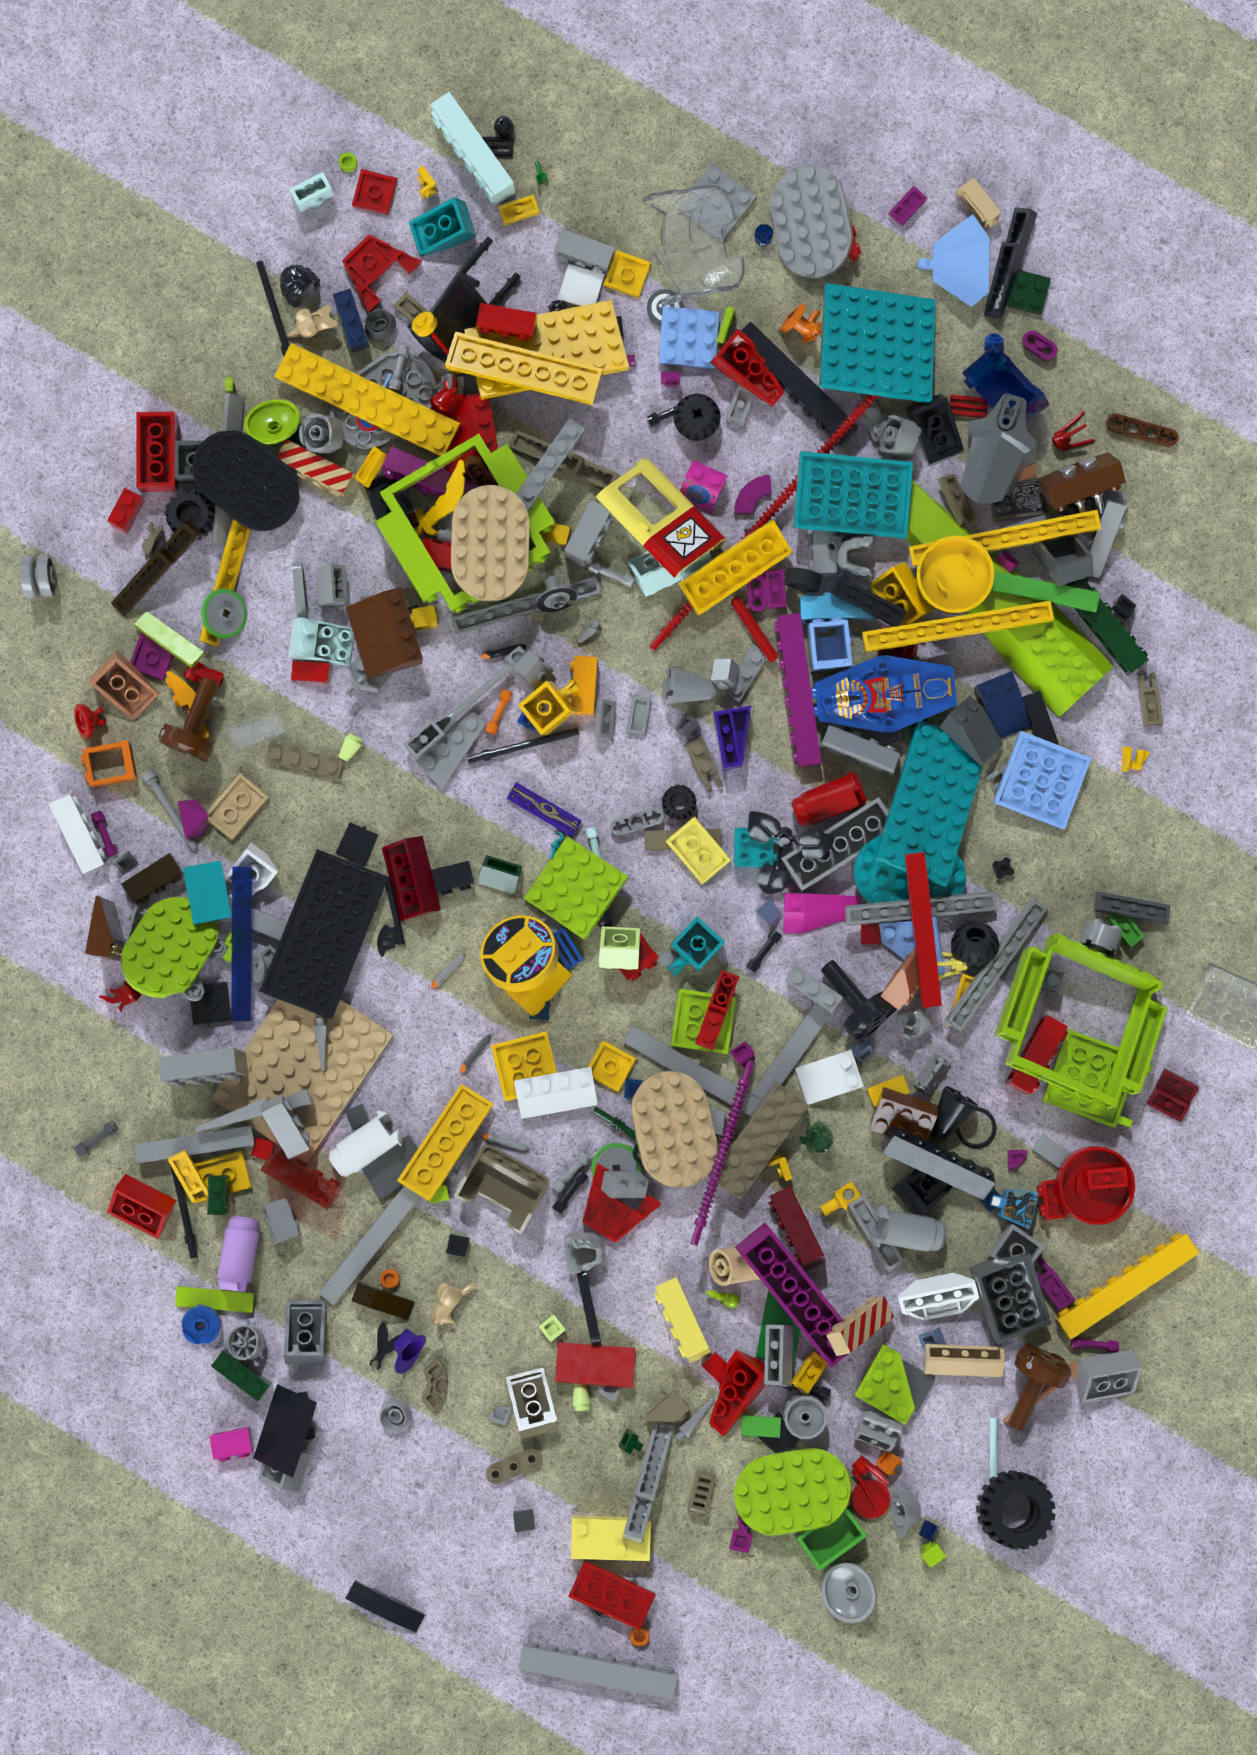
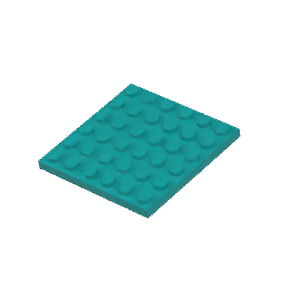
M826 283L823 298L819 387L931 403L936 299Z

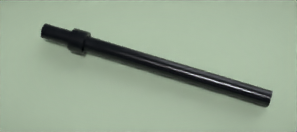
M263 261L256 262L257 269L282 345L280 348L282 354L285 355L290 343L286 336Z
M578 727L493 750L485 749L481 753L467 756L468 763L481 760L485 762L496 756L579 735Z
M171 1167L185 1231L184 1241L188 1246L190 1259L197 1258L195 1245L197 1240L192 1231L184 1189Z

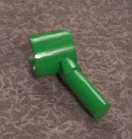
M536 161L537 175L535 178L537 184L541 187L540 183L545 181L548 185L547 176L542 172L539 161Z

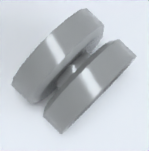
M49 554L39 555L37 561L33 556L22 557L20 560V578L25 597L27 599L37 598L39 593L43 597L55 596V569L51 556Z
M800 1393L792 1396L786 1402L783 1408V1420L792 1435L799 1439H812L823 1432L827 1424V1413L824 1405L817 1397L811 1394L804 1395ZM804 1413L808 1414L807 1420H804V1418H802V1415Z

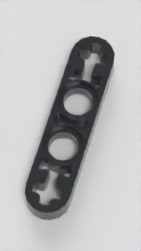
M582 1270L580 1273H577L591 1344L594 1345L601 1343L587 1272Z

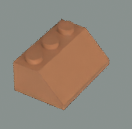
M915 947L895 971L881 994L883 999L898 1010L903 1005L908 1006L919 987Z

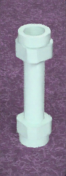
M597 827L586 829L587 839H590L592 852L601 858L597 837H599Z

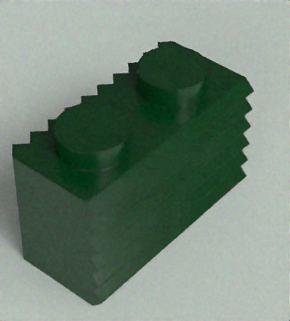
M229 1175L208 1176L207 1215H226L229 1213Z

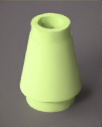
M350 732L348 736H345L338 757L348 762L362 746L363 739Z
M573 1384L572 1407L575 1408V1411L590 1410L592 1403L585 1384Z

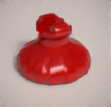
M77 704L75 706L74 720L77 730L83 738L88 739L92 737L97 725L104 726L107 723L106 719L99 720L97 717L98 714L104 713L102 708L91 711L84 704Z

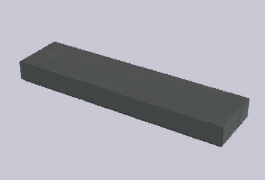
M1098 891L1095 895L1094 911L1167 925L1169 924L1170 905Z

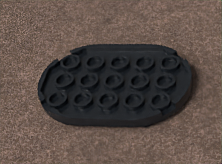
M236 430L219 431L208 436L197 448L192 462V474L197 488L209 501L238 524L247 529L262 532L277 529L291 519L300 499L297 478L288 465L257 440L246 433Z

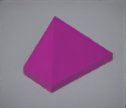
M197 799L178 801L185 839L203 837L208 816L206 810Z

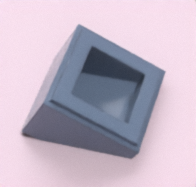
M770 899L755 911L767 926L782 914Z
M940 1327L918 1335L923 1350H925L926 1344L946 1345Z

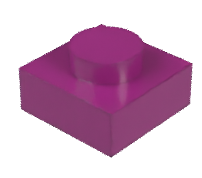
M661 372V384H665V387L669 388L680 385V373Z

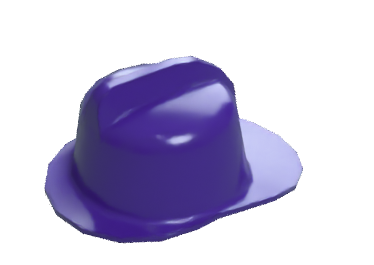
M405 1329L396 1340L394 1349L398 1357L394 1367L397 1373L402 1374L411 1369L426 1343L424 1335L417 1336L409 1329Z

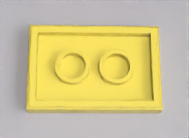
M695 816L665 840L702 885L731 861L730 857Z

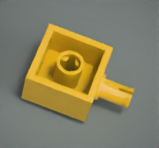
M572 679L560 690L553 681H546L518 706L541 735H548L576 711L569 703L568 698L579 690L580 686L576 685L577 682ZM545 705H549L548 712L545 711L547 708Z

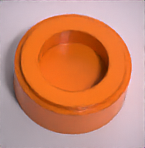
M393 1269L385 1270L380 1276L381 1285L387 1289L396 1287L400 1281L399 1274Z
M642 1626L640 1631L634 1628L631 1630L630 1640L632 1644L642 1647L648 1643L649 1632L645 1627Z

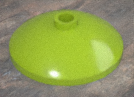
M280 399L268 400L258 404L249 411L244 421V428L246 434L253 437L259 443L275 444L288 439L295 433L300 425L301 417L299 410L293 403Z

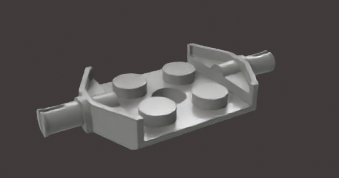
M359 654L351 665L347 666L353 683L345 693L350 698H352L357 690L377 693L394 672L367 679Z

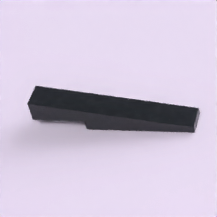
M1014 208L1007 240L1001 244L984 312L986 317L1001 319L1003 317L1038 214L1032 209Z

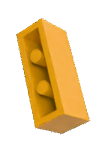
M574 655V661H570V672H573V679L577 682L576 685L580 686V689L572 694V698H568L569 703L576 710L572 715L594 716L597 657Z

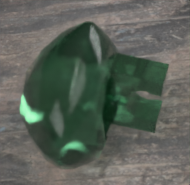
M821 1121L815 1122L810 1130L806 1131V1137H799L801 1144L806 1145V1150L813 1153L829 1151L834 1143L833 1132Z

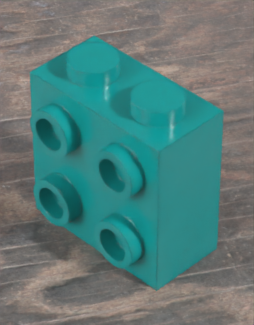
M735 828L734 868H762L764 865L773 866V864H776L777 852H773V845H777V838L771 837L767 842H758L751 838L748 828Z

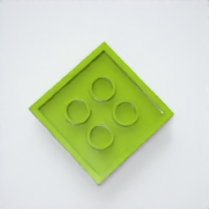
M679 989L671 1046L728 1055L736 997H732L714 1050L712 1051L695 1044L712 993Z

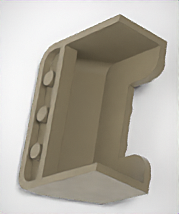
M483 1145L463 1176L454 1197L467 1203L472 1202L477 1194L510 1212L511 1214L507 1219L508 1226L517 1233L522 1234L549 1187L550 1181L545 1175L492 1145Z

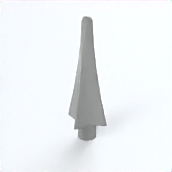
M316 1018L317 1025L313 1026L319 1050L321 1070L325 1071L328 1025H325L324 1018Z
M710 1398L702 1408L678 1427L680 1431L675 1437L679 1441L685 1436L689 1438L701 1417L714 1402V1398Z

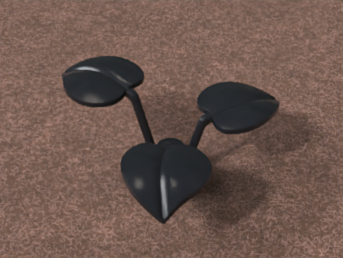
M749 812L748 832L751 838L758 842H767L771 837L777 838V844L780 846L776 866L764 865L758 874L759 886L766 894L781 892L789 885V873L785 869H779L783 848L790 846L792 841L798 848H802L803 856L808 859L823 857L829 852L834 843V836L816 829L804 831L798 842L792 830L788 827H781L779 821L773 816L762 812Z

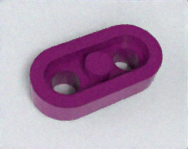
M1031 330L1026 332L1022 338L1023 347L1044 361H1051L1055 358L1058 351L1056 344L1042 334ZM1033 339L1035 343L1029 344L1028 340ZM1045 349L1050 350L1049 355L1044 353Z
M758 575L747 583L748 607L755 613L762 612L767 605L766 580L762 575ZM753 582H759L760 586L755 588ZM759 600L761 605L755 606L754 601Z

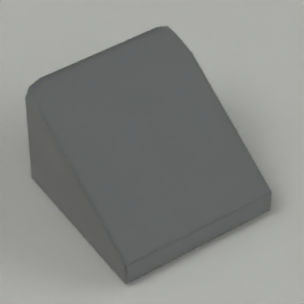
M364 1104L345 1111L352 1129L370 1121Z
M533 1509L513 1511L515 1532L535 1529Z

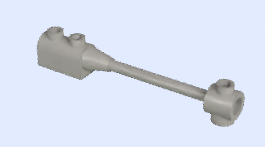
M520 646L505 657L507 664L454 711L436 721L430 720L403 744L415 760H418L439 742L458 716L513 669L526 654Z

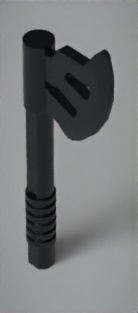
M388 876L385 887L394 928L386 924L379 932L377 947L381 957L384 956L386 950L395 948L396 944H405L390 876ZM386 933L396 934V936H393V937H389V936H385V935H386ZM383 941L391 942L388 945H383Z

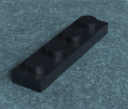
M841 576L838 577L830 592L833 596L893 627L900 626L907 612Z

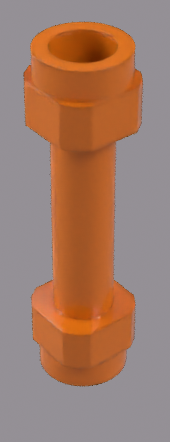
M502 689L499 695L500 701L491 722H488L485 732L492 735L496 734L499 728L498 722L507 702H510L512 698V692Z

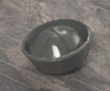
M375 309L365 319V332L371 339L384 340L395 331L396 319L386 310Z

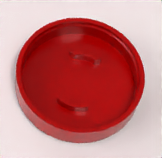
M1087 1146L1073 1151L1064 1159L1056 1175L1055 1188L1061 1206L1071 1217L1084 1223L1102 1225L1117 1220L1128 1210L1135 1195V1178L1129 1163L1119 1153L1105 1147ZM1127 1166L1129 1186L1089 1190L1087 1170Z

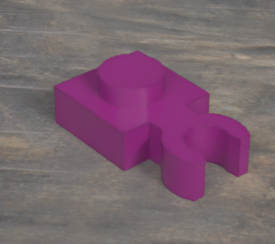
M739 1516V1530L733 1528L729 1549L749 1553L753 1533L747 1532L750 1527L741 1523L742 1518Z

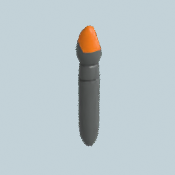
M490 1034L486 1035L471 1052L467 1060L463 1061L460 1072H465L470 1068L471 1063L475 1061L490 1042Z

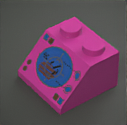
M693 460L684 478L680 492L696 508L711 514L728 475Z

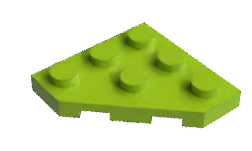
M882 1344L854 1395L906 1425L915 1406L901 1354Z

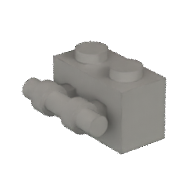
M864 1411L859 1418L853 1438L890 1453L896 1444L898 1433H901L903 1426L897 1424L892 1419L882 1418L874 1412Z

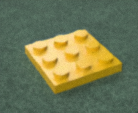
M547 1031L491 1045L505 1102L517 1099L515 1080L557 1073Z

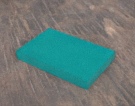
M221 860L183 867L193 925L232 918Z

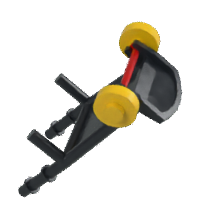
M487 237L482 243L480 242L479 247L471 257L466 258L467 261L453 277L430 312L420 313L413 320L412 324L409 323L407 326L412 336L429 354L444 361V367L455 332L465 334L464 329L476 327L480 303L488 304L476 290L480 285V281L466 273L473 265L476 266V261L485 251L488 252V247L493 243L490 237ZM515 272L511 278H507L506 284L498 293H495V297L490 301L489 305L497 306L500 301H504L505 295L512 287H516V282L521 276ZM446 369L450 374L458 375V374L462 373V372H458V371Z

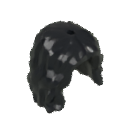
M292 264L285 267L280 276L282 295L293 308L300 306V295L310 285L314 287L320 286V279L309 267L304 268L303 265Z

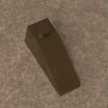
M361 1281L358 1282L351 1300L365 1307L408 1320L415 1302Z

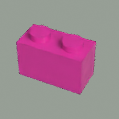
M250 1427L214 1433L209 1436L213 1460L219 1459V1462L231 1459L230 1456L238 1455V1458L250 1456V1452L254 1451Z

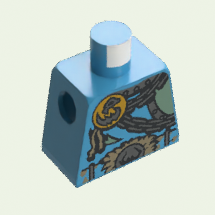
M1004 1189L1002 1197L992 1194L989 1205L999 1208L997 1216L1023 1228L1030 1229L1039 1193Z

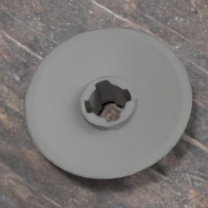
M254 949L251 952L249 960L250 975L255 983L262 981L271 964L270 958L263 956L259 949Z

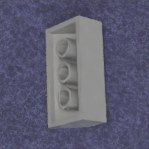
M838 724L828 726L819 748L885 775L891 776L894 773L900 753L896 752V748L889 745L886 748L880 746V742L872 738L868 740L861 738L862 735L855 731H851V733L843 731L844 727Z

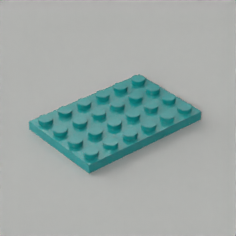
M800 451L793 528L906 539L913 462Z

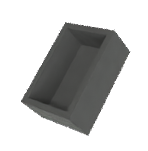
M1077 535L1034 543L1035 556L1057 586L1094 575L1093 556Z

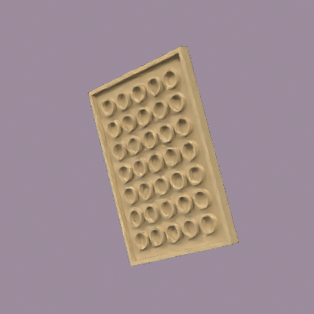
M341 999L332 1020L278 1000L243 1051L246 1053L247 1076H242L241 1080L231 1081L229 1078L224 1079L211 1100L229 1112H233L266 1097H269L271 1100L283 1094L284 1098L308 1089L314 1104L292 1110L295 1116H299L303 1131H307L311 1138L309 1150L296 1156L307 1164L394 1035ZM316 1018H324L325 1025H328L325 1071L321 1070L319 1050L313 1026L317 1025ZM263 1116L244 1121L280 1146Z

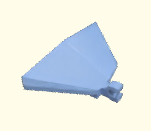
M971 215L934 243L932 260L919 258L918 269L932 270L935 283L970 307L974 306L989 293V237L974 215Z

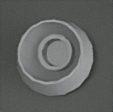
M391 1399L382 1405L380 1422L386 1430L400 1433L410 1426L412 1412L404 1401Z

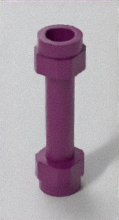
M102 811L92 813L91 820L98 827L105 848H103L107 857L118 854L116 844H112L104 824V820H106Z
M1074 1337L1071 1339L1070 1347L1075 1349H1082V1347L1104 1349L1107 1352L1117 1353L1119 1351V1341L1108 1340V1342Z

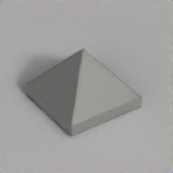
M128 850L112 861L122 874L138 863Z

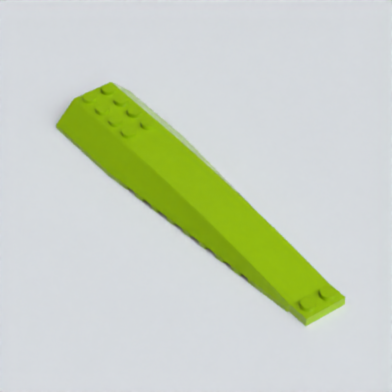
M912 479L906 538L911 546L936 542L948 536L974 534L965 525H959L955 517ZM995 552L989 554L993 562L994 571L1021 576L1014 569L1009 572L997 562L996 559L999 556ZM990 591L981 604L966 613L974 614L1042 601ZM1051 603L1054 615L1053 621L985 632L983 635L987 637L1004 661L1034 692L1041 691L1044 703L1060 717L1114 665L1060 609Z

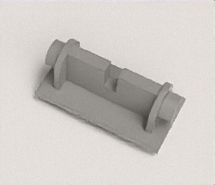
M934 1053L913 1084L929 1095L951 1063L944 1057Z

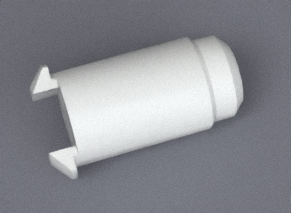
M377 1110L378 1115L337 1143L336 1147L329 1151L328 1158L341 1176L348 1177L352 1173H357L395 1145L399 1144L402 1146L403 1135L398 1130L391 1134L385 1126V1123L392 1119L387 1112Z

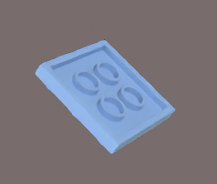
M663 306L658 364L715 369V366L710 361L716 355L719 312Z

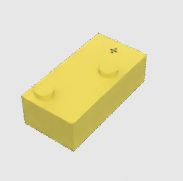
M573 1515L571 1559L650 1561L651 1518H648L642 1542L638 1543L622 1538L628 1517Z

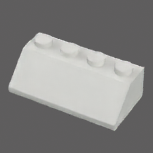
M591 1067L514 1081L521 1119L598 1105Z

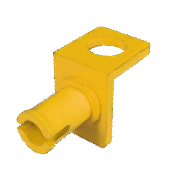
M849 1182L833 1192V1199L819 1207L825 1217H827V1215L839 1208L846 1210L847 1204L856 1200L861 1195L853 1182ZM846 1189L854 1191V1198L852 1200H846L843 1197V1192Z

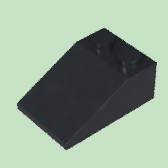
M940 393L932 397L931 403L919 402L906 408L910 420L914 421L921 428L918 440L929 464L964 450L946 396Z
M383 476L374 479L369 488L364 486L376 521L390 513L380 492L399 480ZM405 489L394 497L414 528L419 525Z
M913 1168L892 1190L913 1214L922 1216L954 1186Z

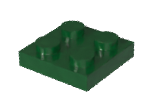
M1018 270L1006 306L1041 315L1051 278Z

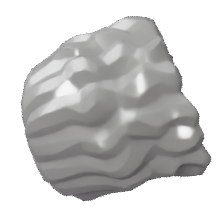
M855 537L843 542L836 552L838 567L854 576L871 577L870 553L873 537Z
M571 1232L565 1236V1261L571 1275L580 1273L582 1270L587 1271L604 1260L605 1246L601 1238L596 1234Z

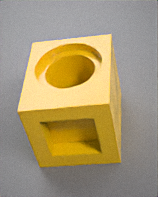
M434 605L411 609L412 615L410 617L416 631L439 627Z

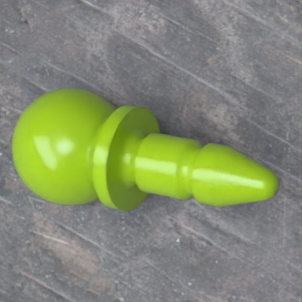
M706 1290L705 1292L709 1297L721 1301L722 1305L726 1304L728 1308L734 1309L740 1304V1298L735 1293H728L726 1291L720 1293L714 1290Z

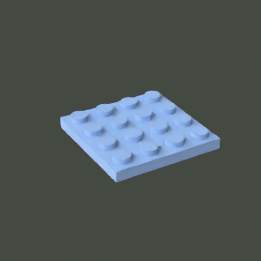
M1019 731L993 803L1065 830L1091 758Z

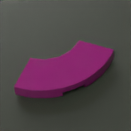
M770 475L757 477L742 488L735 502L734 515L753 514L757 501L763 496L771 495Z

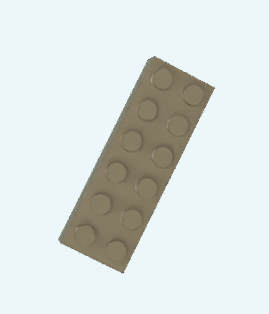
M775 1081L731 1142L732 1144L728 1146L730 1150H727L728 1155L725 1156L727 1160L724 1161L725 1165L722 1166L724 1170L720 1172L722 1176H719L720 1181L717 1184L741 1200L809 1105Z

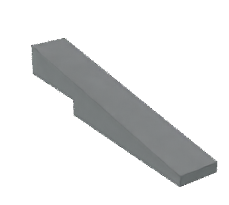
M308 1089L285 1098V1100L291 1102L293 1109L314 1104ZM266 1097L195 1127L196 1132H201L262 1117L261 1104L269 1101L270 1098Z
M252 1126L134 1144L136 1161L139 1164L168 1159V1157L185 1149L189 1155L252 1146L254 1145Z
M655 1421L622 1538L641 1543L643 1540L674 1425Z

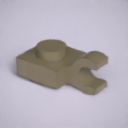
M151 521L148 524L150 534L142 543L143 553L150 557L154 555L159 542V536L163 532L162 525H159L157 530H153L154 523Z

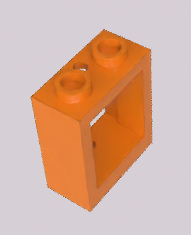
M126 740L83 749L81 761L83 766H86L87 773L84 774V777L89 787L94 789L138 780L130 741ZM122 748L126 774L95 780L90 754Z

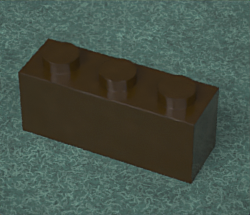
M168 853L121 883L133 904L137 905L139 903L142 905L150 900L149 896L152 894L158 895L166 890L165 886L169 883L175 884L179 882L184 872L173 854Z

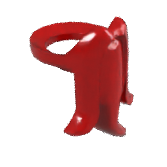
M455 374L452 375V387L448 389L449 384L444 380V387L430 399L433 409L444 416L450 413L451 406L457 399L464 400L462 394L454 396L458 389Z
M124 981L123 986L119 989L114 990L110 988L111 993L118 994L117 996L109 998L100 995L98 997L111 1004L122 1002L119 1005V1011L122 1012L125 1005L136 1002L142 994L133 989L127 981Z

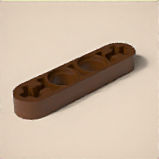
M1111 414L1106 420V427L1111 432L1163 447H1173L1179 439L1178 433L1173 429L1121 414ZM1116 418L1117 423L1123 424L1124 421L1127 422L1124 426V430H1122V425H1117L1116 427H1113V423L1110 421H1113V419ZM1131 423L1136 424L1138 431L1135 433L1130 432L1128 425ZM1154 429L1156 436L1149 438L1146 435V430ZM1160 431L1163 432L1162 436L1165 437L1168 436V434H1171V438H1173L1174 440H1172L1170 443L1167 442V438L1161 437V439L1158 440L1160 436Z

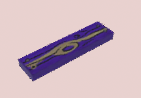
M517 782L506 798L570 837L574 836L582 820Z

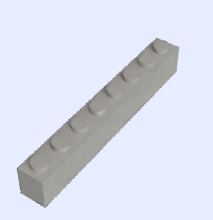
M528 1640L527 1643L523 1642L518 1668L521 1671L674 1700L678 1672H675V1669L672 1667L663 1666V1669L655 1668V1665L651 1663L638 1665L636 1661L631 1659H624L623 1662L616 1660V1657L605 1655V1658L597 1657V1654L594 1652L581 1654L578 1653L577 1649L573 1648L560 1650L557 1645L547 1644V1647L539 1646V1642Z

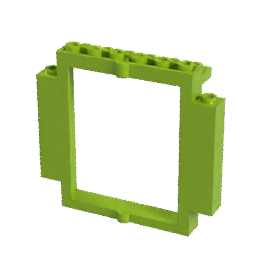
M480 434L382 490L380 495L389 508L390 513L375 521L423 603L426 601L431 603L439 598L438 594H441L444 604L452 613L454 611L459 613L467 608L466 604L471 601L476 603L480 600L469 596L464 590L453 595L394 496L475 448L498 485L516 494L527 479V475L508 444L490 453ZM540 497L536 499L528 511L529 536L536 546L529 551L528 571L532 569V565L535 563L542 564L549 559L550 550L540 534H548L555 525V521Z
M1055 933L1047 937L1043 951L1037 947H1029L1023 950L994 1034L1011 1042L1005 1065L1107 1109L1116 1107L1121 1091L1131 1095L1141 1093L1168 1007L1162 1005V1002L1155 999L1151 1000L1153 993L1161 990L1163 982L1157 980L1158 978L1149 972L1140 971L1131 964H1123L1117 958L1106 956L1097 949H1089L1081 942L1071 941V939L1063 934ZM1053 952L1087 966L1095 972L1103 973L1138 989L1104 1093L1019 1056Z

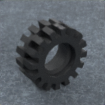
M677 784L665 791L662 798V808L670 818L684 820L694 812L697 800L691 788ZM677 795H682L687 801L686 806L680 810L672 806V799Z

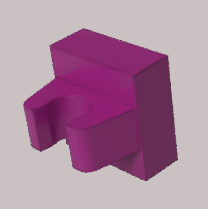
M746 1041L730 1051L738 1064L744 1068L747 1059L750 1058L753 1062L756 1060L753 1049Z

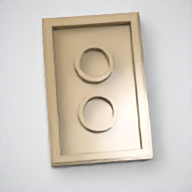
M239 773L209 808L207 820L233 841L270 797Z

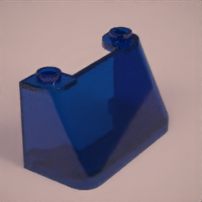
M998 343L993 345L962 372L965 377L963 382L969 389L974 388L992 409L1005 393L1026 400V420L1045 410L1050 405L1040 388H1037L1012 362L1011 358L1003 353V348ZM1015 401L1009 402L1010 408L1016 405ZM1004 419L1002 423L1007 425L1010 420Z

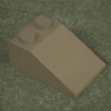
M544 1368L506 1377L521 1439L558 1430L559 1427Z

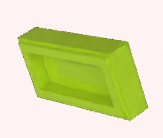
M727 306L717 338L719 348L730 337L736 318V312L733 307Z

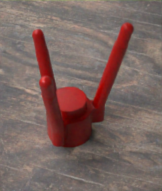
M1084 411L1061 430L1054 433L1055 436L1052 437V441L1058 451L1060 449L1066 451L1070 448L1095 442V439L1069 444L1071 442L1070 436L1087 427V424H1083L1069 433L1065 432L1085 414Z
M861 1455L851 1465L854 1468L852 1474L859 1481L872 1505L876 1506V1502L862 1480L860 1473L864 1476L870 1471L887 1486L890 1484L886 1480L889 1476Z

